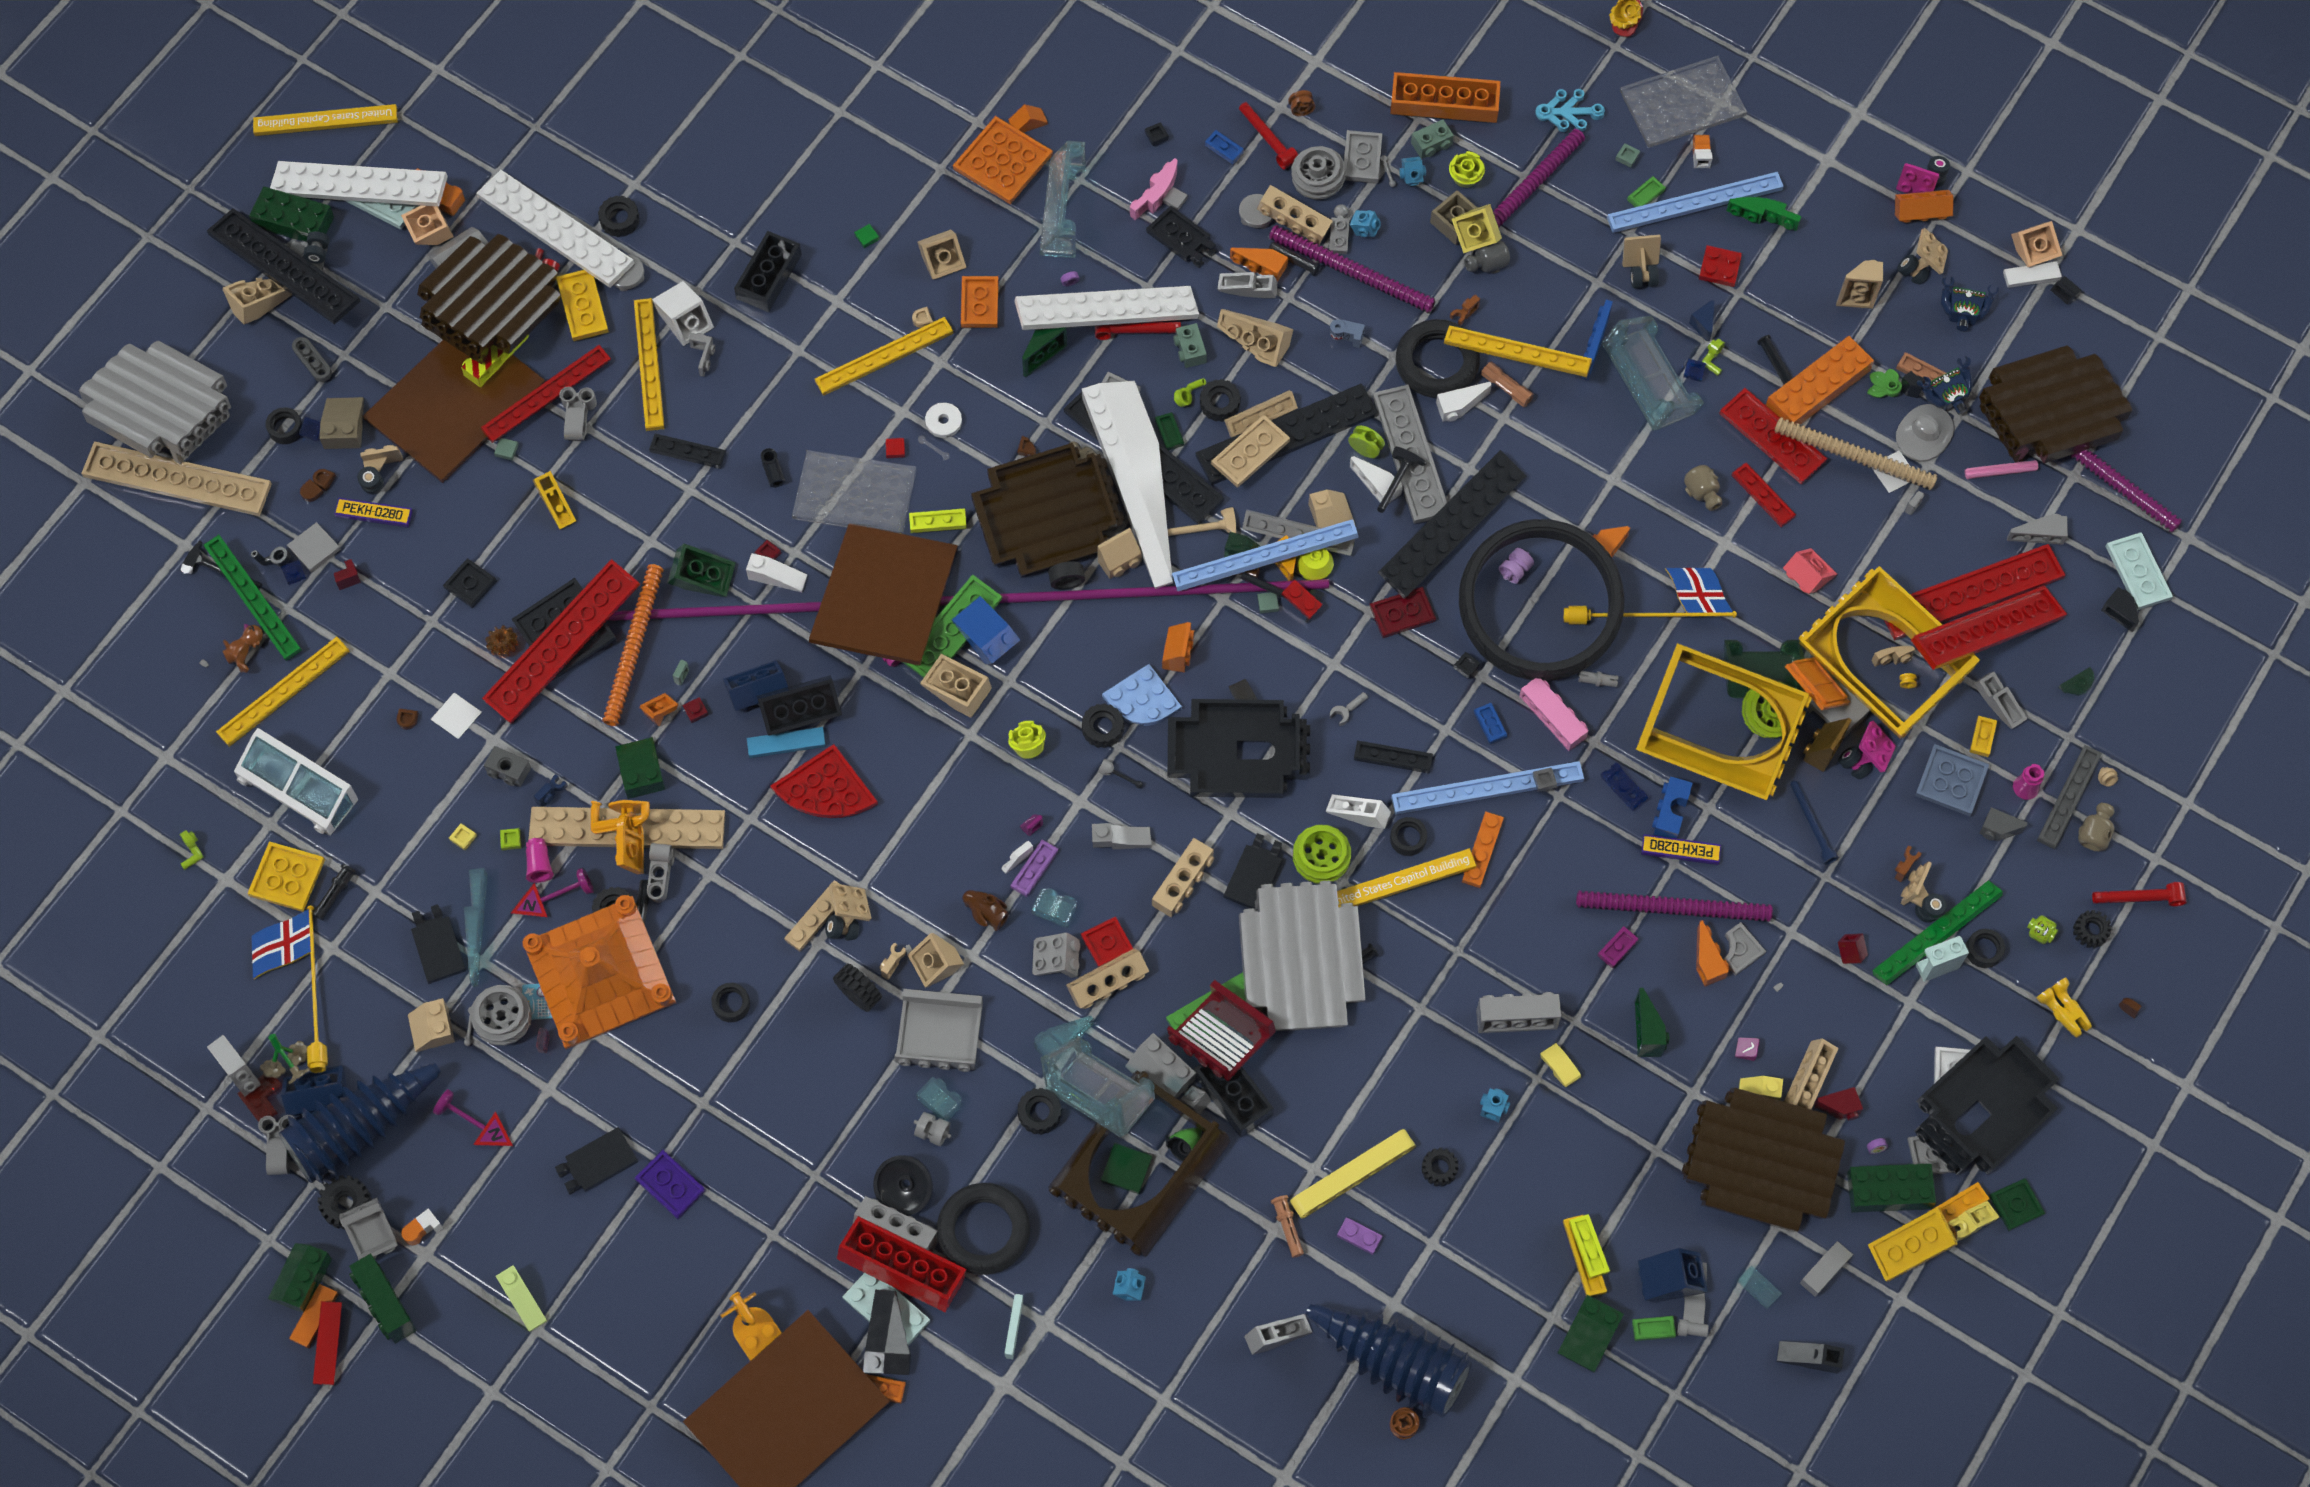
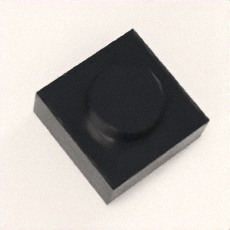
M1161 122L1145 128V134L1152 146L1169 139Z
M1465 652L1454 664L1453 668L1469 679L1480 666V662Z

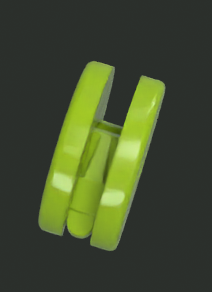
M1362 425L1356 426L1348 438L1350 446L1356 452L1368 458H1376L1385 445L1383 438L1376 431Z

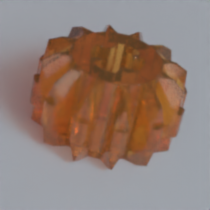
M502 625L501 629H498L495 626L494 632H488L489 636L485 639L486 647L488 650H491L493 656L498 654L501 658L503 654H506L509 657V651L515 652L514 646H518V640H516L518 636L511 627L506 629Z

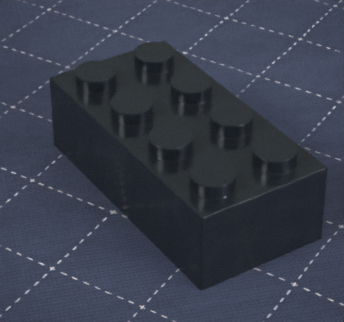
M767 231L734 287L736 299L769 312L802 256L800 244Z
M831 675L757 695L768 736L842 715Z
M1220 1050V1052L1223 1053L1225 1056H1227L1229 1059H1231V1060L1234 1061L1235 1063L1237 1062L1236 1060H1234L1233 1058H1231L1229 1055H1227L1225 1052H1223L1222 1050ZM1216 1053L1214 1054L1216 1057H1218L1219 1059H1221V1060H1222L1223 1062H1225L1227 1065H1229L1230 1067H1232V1065H1231L1230 1063H1228L1227 1061H1225L1223 1058H1221L1220 1056H1218ZM1199 1064L1194 1068L1197 1081L1240 1137H1243L1273 1116V1106L1243 1067L1229 1081L1223 1077L1219 1078L1208 1066L1204 1067Z

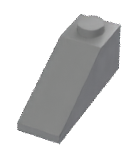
M2060 514L2047 515L2010 530L2007 541L2063 545L2068 537L2067 516H2061Z
M1305 1314L1256 1326L1244 1337L1252 1355L1307 1336L1312 1333Z

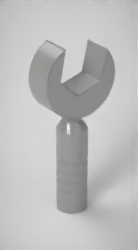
M1363 692L1347 704L1346 708L1343 706L1333 707L1330 711V719L1334 714L1342 715L1343 719L1339 726L1345 725L1349 719V711L1359 706L1368 696Z

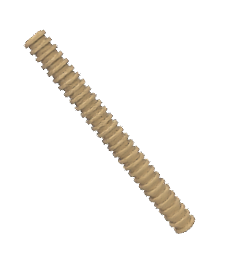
M1782 417L1779 418L1774 430L1775 433L1780 432V435L1785 434L1786 437L1791 436V439L1796 438L1797 441L1801 440L1802 443L1807 442L1809 446L1812 444L1813 447L1818 446L1820 450L1823 448L1824 451L1828 450L1831 454L1834 452L1836 456L1839 454L1842 458L1846 457L1847 460L1850 458L1852 459L1851 461H1857L1858 464L1861 462L1863 466L1868 465L1869 468L1873 467L1874 470L1879 469V472L1884 471L1885 474L1890 473V476L1901 477V480L1906 479V482L1912 481V484L1917 483V486L1928 487V490L1933 489L1937 480L1936 474L1931 475V472L1926 473L1925 470L1920 471V468L1909 467V464L1904 465V462L1898 463V460L1893 461V458L1887 459V456L1882 457V454L1877 455L1876 452L1871 453V450L1866 451L1865 448L1861 449L1860 446L1855 447L1854 444L1850 445L1849 442L1844 443L1842 439L1839 441L1838 438L1834 439L1831 435L1828 437L1827 434L1823 435L1820 431L1817 433L1815 429L1812 431L1811 428H1805L1804 425L1801 427L1799 423L1794 424L1793 421L1790 423L1788 419L1783 420Z

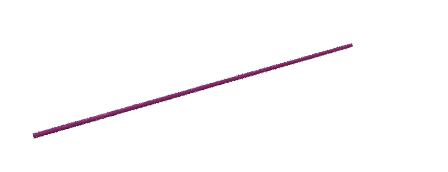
M1329 579L1297 580L1305 589H1329ZM1293 581L1267 583L1285 590ZM1251 583L1198 585L1182 591H1177L1176 586H1163L1157 589L1154 587L1007 593L1000 594L1002 600L999 603L1262 592L1267 590ZM942 596L940 606H947L954 596ZM821 602L653 609L650 611L651 616L648 617L650 619L816 612L819 611ZM615 611L607 621L634 619L633 614L635 611Z

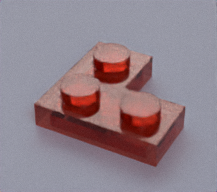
M262 1075L258 1078L261 1085L245 1097L241 1091L237 1093L258 1122L264 1116L274 1117L278 1114L267 1100L269 1096L282 1088V1084L277 1078Z

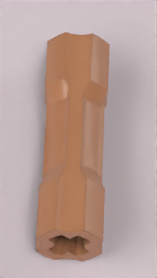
M1492 361L1482 370L1481 375L1499 386L1522 407H1526L1531 402L1534 394L1510 378Z

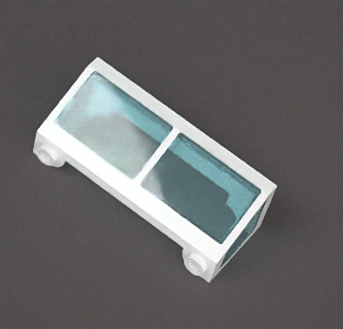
M259 728L253 733L234 770L237 781L243 786L254 785L312 821L315 825L313 828L320 834L325 832L331 836L358 801L350 784Z

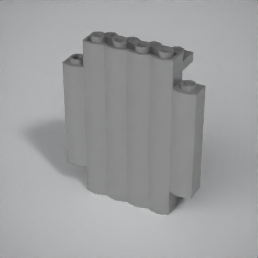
M159 340L151 344L146 352L130 343L125 345L116 356L107 362L105 367L99 369L92 379L86 381L79 389L83 401L88 403L82 411L87 423L150 458L160 452L165 446L170 449L174 461L179 464L188 458L196 448L230 417L228 410L231 408L228 397L221 394L227 387L224 376Z
M1320 881V885H1312V882H1302L1300 886H1292V883H1283L1281 887H1273V884L1261 885V888H1258L1256 891L1255 909H1244L1243 913L1239 914L1245 1002L1255 1009L1265 1008L1266 1016L1274 1022L1276 1031L1346 1027L1348 1025L1346 1003L1365 1001L1358 906H1353V903H1343L1341 907H1338L1337 885L1331 884V881Z

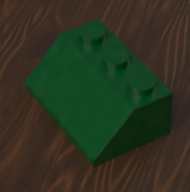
M295 1243L268 1300L303 1313L318 1285L321 1283L332 1257L328 1252L311 1245Z

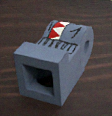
M1339 319L1331 322L1330 336L1333 340L1353 342V347L1360 348L1364 336V324Z

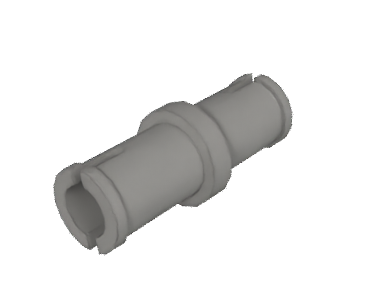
M1599 671L1597 673L1579 672L1580 678H1578V682L1595 684L1598 687L1600 685L1617 687V675L1602 674Z

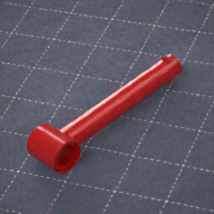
M1247 102L1242 103L1239 110L1277 153L1276 161L1283 170L1292 166L1294 159L1298 156L1297 151L1293 147L1286 149Z
M1181 322L1095 325V337L1099 340H1107L1114 333H1176V328L1181 327Z
M2182 882L2169 883L2166 885V889L2092 893L2094 904L2167 900L2169 906H2182L2187 903L2184 883Z

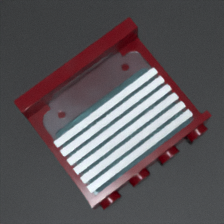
M1214 980L1210 984L1211 995L1176 1030L1170 1026L1167 1028L1168 1039L1175 1046H1181L1187 1055L1196 1057L1202 1066L1211 1068L1216 1076L1219 1078L1223 1077L1229 1081L1276 1030L1271 1019Z

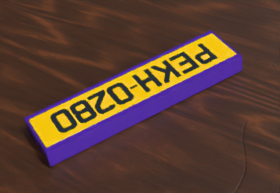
M339 498L334 515L339 518L408 528L413 511L412 508Z
M1644 834L1641 855L1719 865L1721 845Z

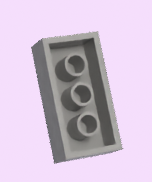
M1545 992L1542 995L1525 993L1522 996L1505 994L1502 997L1485 995L1479 998L1476 1010L1478 1033L1556 1030L1561 1019L1559 994Z

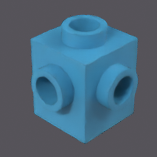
M1421 158L1401 159L1402 168H1399L1400 178L1410 186L1424 182L1423 176H1426L1425 165H1422Z
M1356 210L1350 222L1355 235L1362 237H1375L1381 225V221L1375 211Z
M1490 1088L1488 1094L1484 1093L1480 1105H1483L1480 1116L1499 1123L1502 1113L1507 1114L1510 1103L1507 1102L1509 1095H1506L1503 1090H1493Z
M1127 1268L1126 1271H1118L1113 1295L1125 1301H1141L1146 1277L1138 1274L1139 1271L1132 1268Z

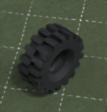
M845 964L833 977L834 983L842 993L865 1012H869L882 998L880 991L875 987L874 983L852 964Z
M340 1175L338 1180L335 1178L330 1179L332 1183L328 1184L326 1182L324 1184L325 1190L321 1189L319 1192L321 1198L318 1197L317 1201L320 1204L318 1206L319 1211L325 1220L335 1228L341 1227L345 1229L340 1222L339 1214L372 1200L371 1194L363 1182L356 1177L354 1179L350 1175H347V1178ZM343 1196H350L353 1199V1205L347 1210H341L338 1207V1201Z

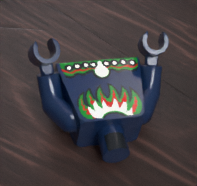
M1946 277L1942 278V284L1945 287L1942 289L1941 305L1945 313L1949 315V320L1957 323V330H1968V325H1975L1977 320H1982L1990 312L1994 301L1993 296L1998 293L1999 287H1997L1995 293L1990 292L1991 285H1989L1987 288L1988 296H1986L1985 292L1953 287V277H1951V282L1948 285L1945 282Z
M1965 356L1966 362L1962 364L1961 358H1958L1957 363L1962 366L1961 369L1958 367L1933 381L1929 377L1923 376L1924 384L1920 380L1917 381V385L1923 387L1922 391L1928 403L1942 408L1944 411L1954 407L1958 415L1968 410L1964 401L1968 399L1972 386L1971 372L1968 367L1971 363L1969 357Z

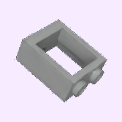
M224 1035L207 1046L244 1097L261 1085Z

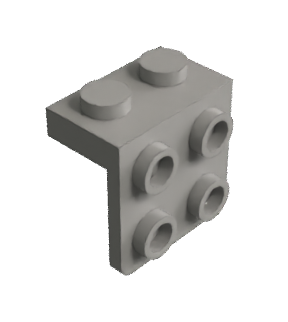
M1069 933L1036 938L1034 940L1032 973L1035 976L1061 972L1071 978L1078 977L1080 940Z

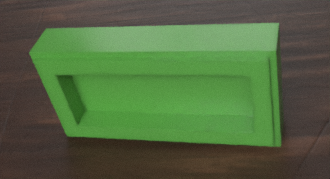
M1652 176L1630 194L1627 201L1634 207L1647 205L1662 194L1666 187Z
M1673 1316L1632 1320L1635 1341L1676 1337Z

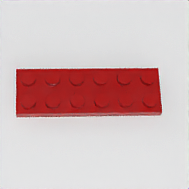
M1746 388L1738 393L1719 412L1723 418L1800 484H1803L1827 461V458L1812 445L1809 446L1807 442L1802 443L1801 440L1797 441L1796 438L1791 439V436L1786 437L1785 434L1780 435V432L1775 433L1774 430L1780 417Z

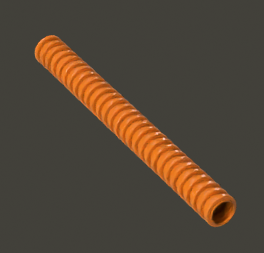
M650 564L645 572V581L642 583L643 586L639 593L640 597H638V602L636 603L637 608H635V613L633 614L634 619L631 620L632 624L630 625V630H628L629 635H627V640L625 641L626 646L623 647V657L620 658L621 662H619V668H617L618 673L615 674L616 679L613 681L615 684L612 685L613 690L610 691L612 695L609 696L608 706H606V712H604L605 717L602 718V721L610 726L619 725L618 720L621 719L620 714L623 712L621 709L624 708L623 704L626 702L624 698L627 697L626 693L631 685V676L634 674V665L637 664L636 660L638 659L637 654L640 653L639 649H641V643H643L642 638L645 637L644 633L647 630L645 627L648 626L647 622L650 620L648 616H651L650 611L653 610V600L656 599L655 595L658 592L656 589H659L658 584L661 582V573L664 572V569L659 565Z

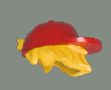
M1618 0L1616 6L1612 7L1609 16L1614 33L1622 37H1630L1635 33L1643 14V6L1640 0Z

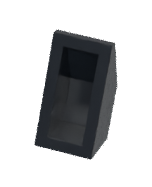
M2118 587L2106 601L2101 611L2133 632L2139 623L2135 600L2128 591Z

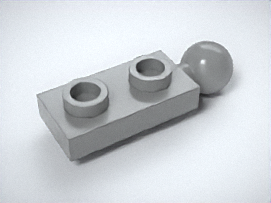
M1339 204L1334 208V215L1337 218H1331L1333 222L1330 231L1329 251H1334V254H1347L1349 219L1345 218L1348 214V209L1343 204Z

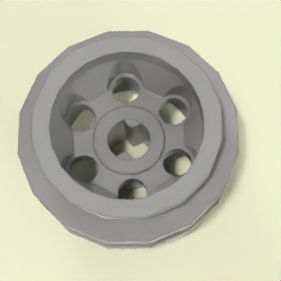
M1323 146L1310 147L1302 151L1294 159L1291 167L1292 181L1296 190L1303 196L1311 199H1326L1335 195L1342 188L1345 181L1344 161L1340 154L1331 148Z
M496 985L485 989L476 997L471 1006L470 1018L475 1032L483 1041L492 1045L505 1046L518 1041L526 1034L531 1025L532 1012L527 998L520 990L509 985ZM502 1001H508L506 1005L501 1004ZM493 1005V1010L489 1011L488 1009ZM514 1008H519L518 1013L516 1014L512 1013V1010ZM502 1016H506L505 1020L500 1021ZM486 1019H491V1023L488 1025H486L484 1021Z

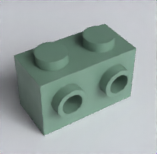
M1442 119L1412 133L1411 144L1420 158L1423 159L1433 156L1440 150L1450 148L1453 144L1454 135Z
M1197 323L1176 328V335L1173 336L1175 346H1178L1180 350L1178 351L1180 362L1184 363L1185 368L1205 364L1207 354Z

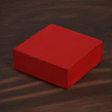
M904 438L886 439V458L905 457Z

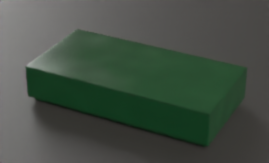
M1170 412L1155 417V422L1165 448L1169 451L1184 446V441L1173 413Z

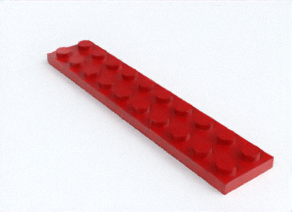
M2046 544L1910 595L1940 623H1944L2064 579L2065 573L2050 545ZM1884 620L1894 641L1907 636L1898 627Z
M611 559L482 699L512 724L640 586V583Z
M2044 585L1915 635L1911 642L1930 667L1935 670L2064 619L2067 613Z

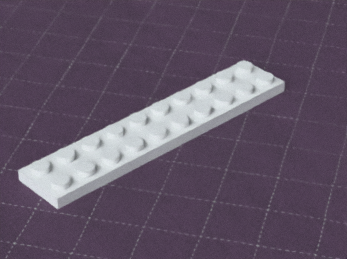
M278 161L270 188L303 198L439 207L448 175L446 172Z
M502 170L496 173L476 193L477 197L610 288L634 265L632 258Z
M1191 286L1016 296L1015 298L1022 330L1198 319L1199 316Z

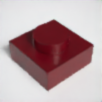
M700 697L682 705L691 724L708 716V712Z

